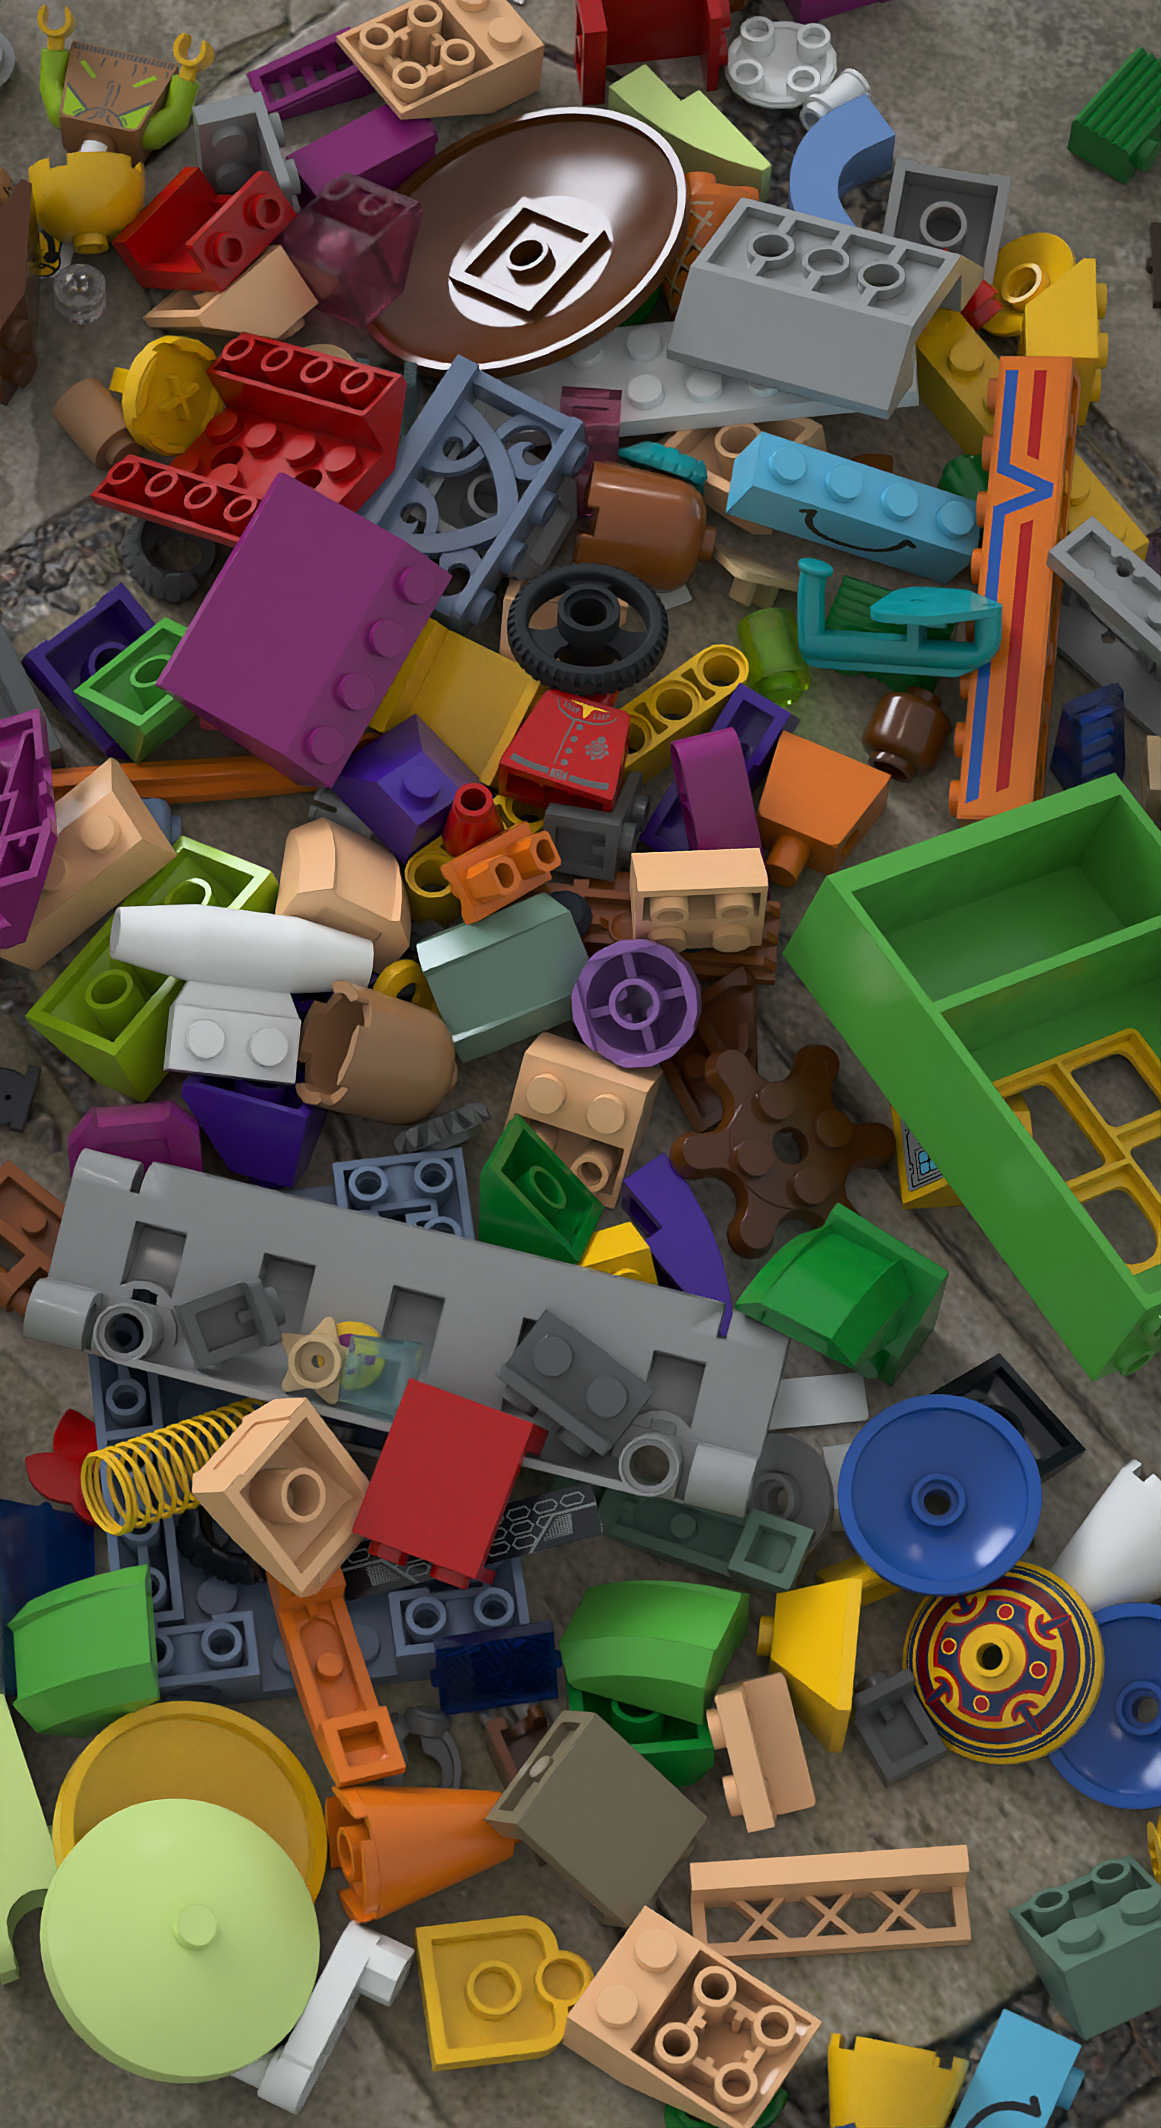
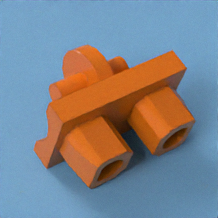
M527 821L511 826L442 865L440 869L444 878L451 883L450 889L453 896L460 899L462 905L461 915L465 924L469 925L482 920L551 880L550 871L561 865V858L550 834L546 830L532 834Z

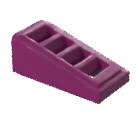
M350 26L246 73L253 92L261 91L268 114L277 112L282 121L359 99L376 91L336 43V36L351 30ZM348 63L349 68L339 72L337 66ZM325 69L328 77L318 81L314 72ZM303 76L307 87L297 91L292 78ZM281 82L286 97L276 101L270 85Z

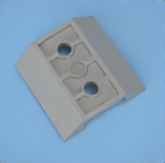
M741 197L690 266L666 349L667 359L888 420L913 384V344L938 308H946L957 312L963 310L984 279L985 268L960 254Z

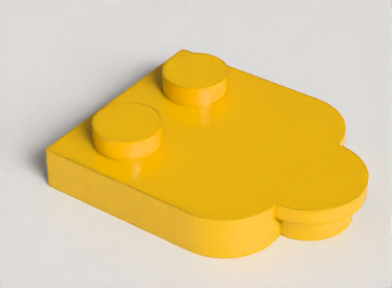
M518 1915L416 1927L413 1933L433 2072L533 2060L548 2056L561 2044L567 2016L594 1979V1974L589 1964L581 1956L571 1951L559 1950L556 1937L549 1926L532 1916Z

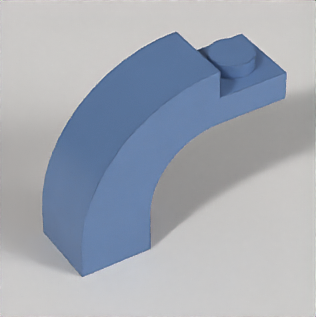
M866 93L831 110L819 119L803 137L791 165L787 209L856 227L843 209L841 200L856 186L891 170L896 136Z

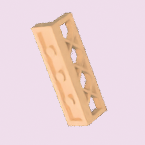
M967 1845L690 1863L687 1885L692 1936L729 1961L970 1945L971 1930L965 1886L970 1873ZM950 1892L954 1927L927 1929L906 1911L920 1894ZM907 1895L899 1905L888 1897ZM870 1897L890 1915L876 1932L857 1933L841 1920L838 1915L852 1899ZM838 1900L830 1910L820 1902ZM802 1902L821 1918L807 1937L788 1938L769 1920L784 1903ZM769 1904L761 1914L751 1907V1905ZM733 1907L752 1923L737 1942L708 1944L705 1909ZM897 1921L908 1929L890 1931ZM829 1926L840 1934L821 1936ZM760 1930L770 1938L768 1940L752 1941Z

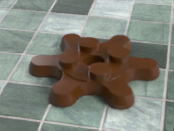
M814 1043L807 1044L798 1050L794 1056L789 1075L784 1080L769 1082L759 1076L743 1053L731 1048L716 1050L705 1060L703 1066L704 1079L721 1101L723 1109L722 1120L718 1127L711 1132H688L679 1136L670 1148L669 1159L677 1174L687 1180L696 1181L703 1178H716L731 1188L736 1199V1210L727 1227L726 1236L732 1251L741 1258L753 1260L767 1254L773 1246L774 1235L778 1226L784 1221L791 1219L801 1220L810 1225L813 1230L823 1227L830 1212L837 1203L842 1204L860 1216L847 1198L845 1190L847 1176L855 1169L881 1168L893 1158L896 1138L888 1126L873 1121L854 1124L844 1113L836 1110L832 1102L831 1089L838 1078L840 1063L836 1052L828 1046ZM776 1133H793L792 1138L799 1147V1156L802 1157L799 1162L791 1165L784 1163L777 1157L773 1148V1140Z

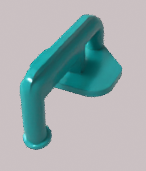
M805 557L798 561V567L801 570L797 590L798 649L802 659L810 666L826 669L958 677L989 663L1000 649L1003 605L966 589L939 587L901 588L890 592L870 606V618L872 620L883 623L907 624V635L825 629L826 581L828 577L832 576L834 570L828 563L815 558ZM974 620V642L927 639V627L946 628L948 623Z

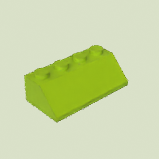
M181 835L172 845L178 856L132 892L119 906L200 904L275 914L279 884L272 871ZM114 912L28 1011L25 1017L29 1024L99 1084L144 1103L170 1072L163 1070L169 1009L186 981L112 959L110 956V934Z

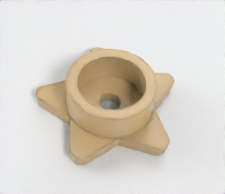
M330 1316L325 1317L309 1335L282 1333L283 1342L281 1344L288 1355V1371L282 1382V1389L285 1392L306 1388L313 1389L328 1404H336L339 1399L342 1375L363 1363V1356L340 1344L336 1322ZM317 1354L324 1357L325 1363L322 1367H316L313 1364V1358Z

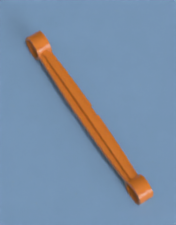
M363 734L351 755L383 734ZM257 756L120 764L139 796L162 798L168 804L257 798L313 792L318 789V787L297 785ZM101 765L51 769L54 804Z

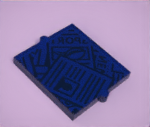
M552 1620L433 1638L436 1668L430 1671L432 1686L438 1687L440 1710L444 1711L447 1715L558 1698L557 1669L563 1666L561 1652L555 1650Z

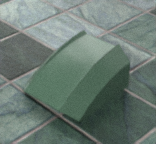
M545 892L505 906L478 922L466 925L464 922L425 937L416 944L422 972L427 979L443 1022L452 1033L455 1051L463 1064L573 1019L571 994L575 982L579 980L582 969L587 965L589 957L570 910Z

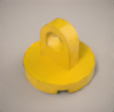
M166 335L150 342L134 358L129 370L114 367L108 390L122 395L121 403L125 425L134 441L149 452L174 457L183 454L205 430L207 423L223 411L224 402L205 372L216 361L217 357L212 349L199 340Z

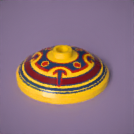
M1018 1561L1003 1577L980 1590L951 1597L926 1596L909 1624L903 1647L902 1667L903 1670L909 1668L915 1677L916 1683L913 1692L947 1748L961 1756L978 1762L995 1765H1013L1031 1762L1056 1751L1083 1727L1098 1701L1104 1678L1105 1657L1102 1636L1097 1621L1079 1593L1056 1574L1040 1566ZM998 1645L1003 1653L1002 1662L996 1669L987 1670L982 1662L983 1653L988 1647Z

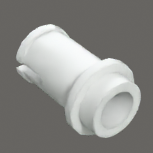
M845 69L820 94H810L803 101V109L800 111V120L805 129L809 131L824 115L865 93L870 97V93H868L870 86L867 80L858 71Z

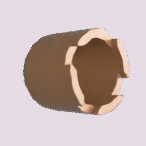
M336 980L333 982L331 987L334 994L327 1003L315 1000L310 1006L301 1026L297 1061L305 1063V1083L296 1084V1093L305 1104L384 1124L411 1126L429 1117L444 1097L451 1093L458 1075L453 1037L446 1024L437 1014L426 1008L349 981Z

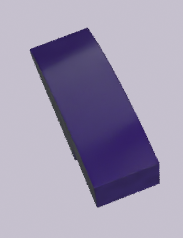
M739 682L710 732L730 727L734 728L741 744L752 795L771 767L783 730L793 733L801 720ZM675 778L649 819L645 832H642L638 838L658 852L690 851Z
M663 1152L623 1180L621 1208L648 1238L645 1242L650 1247L658 1286L725 1303V1314L720 1335L727 1337L733 1313L731 1294L721 1253L709 1222L689 1185L673 1169L669 1158Z

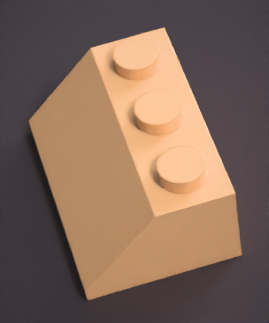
M109 758L55 803L58 839L26 942L9 949H0L1 958L36 972L178 856L120 764L113 758Z

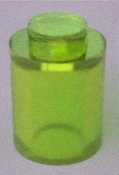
M767 608L751 613L739 622L736 629L741 652L748 660L750 688L778 706L790 705L801 698L802 693L810 687L812 682L808 664L804 661L798 649V623L796 616L792 611L785 608Z

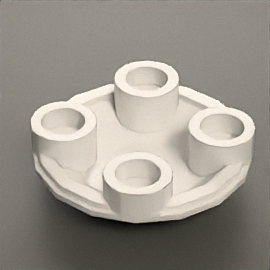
M755 16L743 22L740 28L741 35L732 42L728 49V65L725 66V77L733 92L748 103L768 109H792L803 105V101L810 94H820L832 83L837 73L836 52L831 45L830 32L825 26L818 23L803 25L792 21L772 22L763 16Z

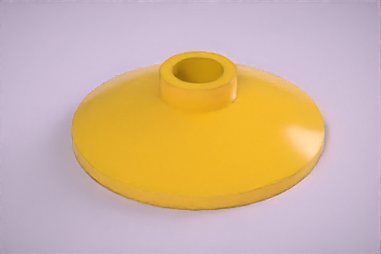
M1031 233L1016 238L999 249L992 286L999 291L995 297L1004 307L982 326L985 331L1000 337L1020 335L1025 305L1076 265L1074 253L1063 239L1050 233Z

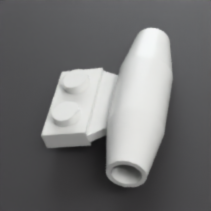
M184 904L118 907L113 917L110 934V956L112 959L186 981L169 1009L164 1071L288 1086L295 1084L301 1020L290 994L334 992L331 985L336 980L349 981L368 987L373 968L374 950L373 943L369 939L298 917L208 905Z

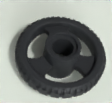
M581 562V564L571 563V565L564 564L560 568L553 567L549 571H543L542 575H536L534 579H530L516 594L510 606L507 620L508 643L520 667L525 669V672L531 675L534 680H540V683L544 686L547 685L551 689L557 688L559 691L569 692L570 694L579 693V696H584V694L595 696V694L602 696L605 693L613 694L616 690L623 691L627 687H633L634 683H640L661 662L667 647L669 623L664 604L647 583H644L641 578L635 577L633 573H627L622 568L618 570L616 566L609 567L602 563L601 565H596L594 562H591V564H586V562ZM562 595L558 602L557 626L544 630L529 628L530 619L536 610L550 599ZM617 598L628 603L640 614L645 622L647 631L629 632L619 628L620 604Z

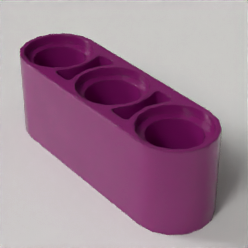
M730 727L671 741L670 756L689 850L759 848L766 869L744 756L734 728ZM768 879L767 901H770L771 893Z

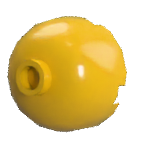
M103 151L74 152L66 154L67 165L50 169L49 157L31 165L28 170V182L32 183L37 222L44 231L56 240L73 244V249L77 253L97 254L107 251L109 249L108 243L133 221L144 208L146 190L144 164L140 161L132 168L131 156Z

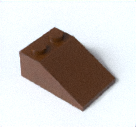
M23 179L19 181L0 209V404L7 406L19 387L25 388L30 383L37 367L36 345L42 250L32 183Z

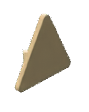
M718 542L714 543L712 557L735 576L729 592V597L747 607L753 603L769 611L775 602L779 589L797 592L799 576Z

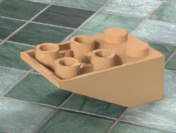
M412 0L336 36V43L400 120L491 114L539 91L545 45L507 0Z
M645 1905L567 2016L562 2044L620 2083L719 2128H753L820 2028L822 2021Z

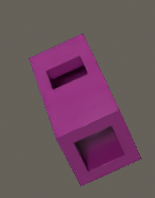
M388 104L373 110L285 156L286 160L293 158L298 171L301 193L296 194L301 210L318 231L323 230L393 193L415 170L435 156V144L438 143L439 138L430 118L400 120Z

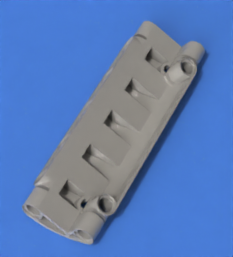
M87 1148L81 1151L72 1175L48 1277L40 1278L36 1282L28 1301L23 1325V1334L26 1338L104 1357L117 1364L267 1402L274 1399L307 1398L319 1415L386 1432L390 1431L408 1380L412 1378L532 1422L548 1430L549 1433L540 1457L526 1452L522 1463L524 1467L639 1496H655L744 1519L771 1422L791 1337L738 1310L733 1312L727 1337L721 1336L726 1304L710 1298L170 1164L153 1161L143 1179L144 1164L142 1162ZM248 1277L260 1278L264 1288L274 1287L282 1303L286 1324L278 1326L280 1334L309 1335L328 1316L332 1317L336 1324L348 1321L363 1322L375 1328L382 1336L387 1348L386 1365L381 1375L368 1386L356 1389L340 1387L339 1399L334 1405L328 1404L313 1389L306 1388L291 1392H285L282 1389L281 1385L288 1371V1355L281 1342L272 1346H261L201 1370L196 1369L174 1305ZM139 1289H146L157 1294L156 1305L134 1300V1298H137ZM546 1309H550L656 1389L650 1400L607 1456L603 1457L593 1450L587 1459L582 1457L554 1435L561 1426L559 1423L540 1409L531 1418L500 1395L506 1384L494 1374L502 1364L509 1360ZM126 1313L137 1317L144 1329V1339L135 1351L123 1348L117 1342L115 1336L116 1323ZM315 1355L313 1358V1364L316 1367H319L317 1355ZM662 1419L677 1425L675 1434L671 1435L651 1430L653 1420ZM646 1445L656 1446L665 1452L670 1466L668 1475L664 1480L648 1482L636 1473L634 1456L640 1447Z

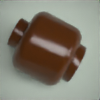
M915 686L908 687L906 693L895 691L884 694L878 701L861 738L862 746L869 755L868 764L873 768L890 774L891 779L904 783L911 782L914 777L929 775L936 767L952 733L950 719L940 709L942 701L930 691Z

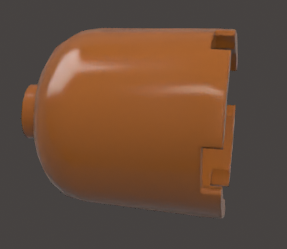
M610 461L605 463L592 462L583 503L588 504L587 507L594 509L589 531L577 529L571 563L581 564V562H586V564H591V562H594L596 565H601L602 563L609 567L616 566L618 570L622 568L627 573L631 572L635 577L641 578L655 592H672L682 588L693 576L698 561L710 562L714 548L717 527L706 525V504L702 494L693 484L679 478Z

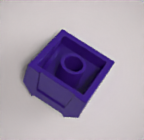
M122 582L103 595L93 608L49 641L45 639L29 651L21 661V664L28 677L47 699L96 748L107 757L132 760L83 707L73 693L75 689L156 625Z

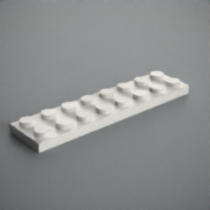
M674 321L617 327L592 345L556 363L527 373L498 378V380L572 418L574 416L582 420L585 424L586 441L857 412L667 359L666 349ZM916 343L913 344V384L896 408L919 406ZM478 399L473 404L494 430L512 418ZM537 430L520 431L508 438L514 444L532 442L535 443V446L551 445L548 437ZM453 441L449 442L445 450L443 451V454L445 456L447 455Z

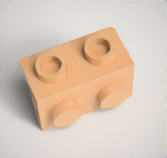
M781 1672L718 1686L715 1694L717 1707L706 1709V1717L715 1750L723 1748L728 1750L733 1774L723 1776L722 1778L731 1816L744 1815L747 1831L750 1833L775 1827L777 1815L813 1807L816 1802V1796L786 1676Z

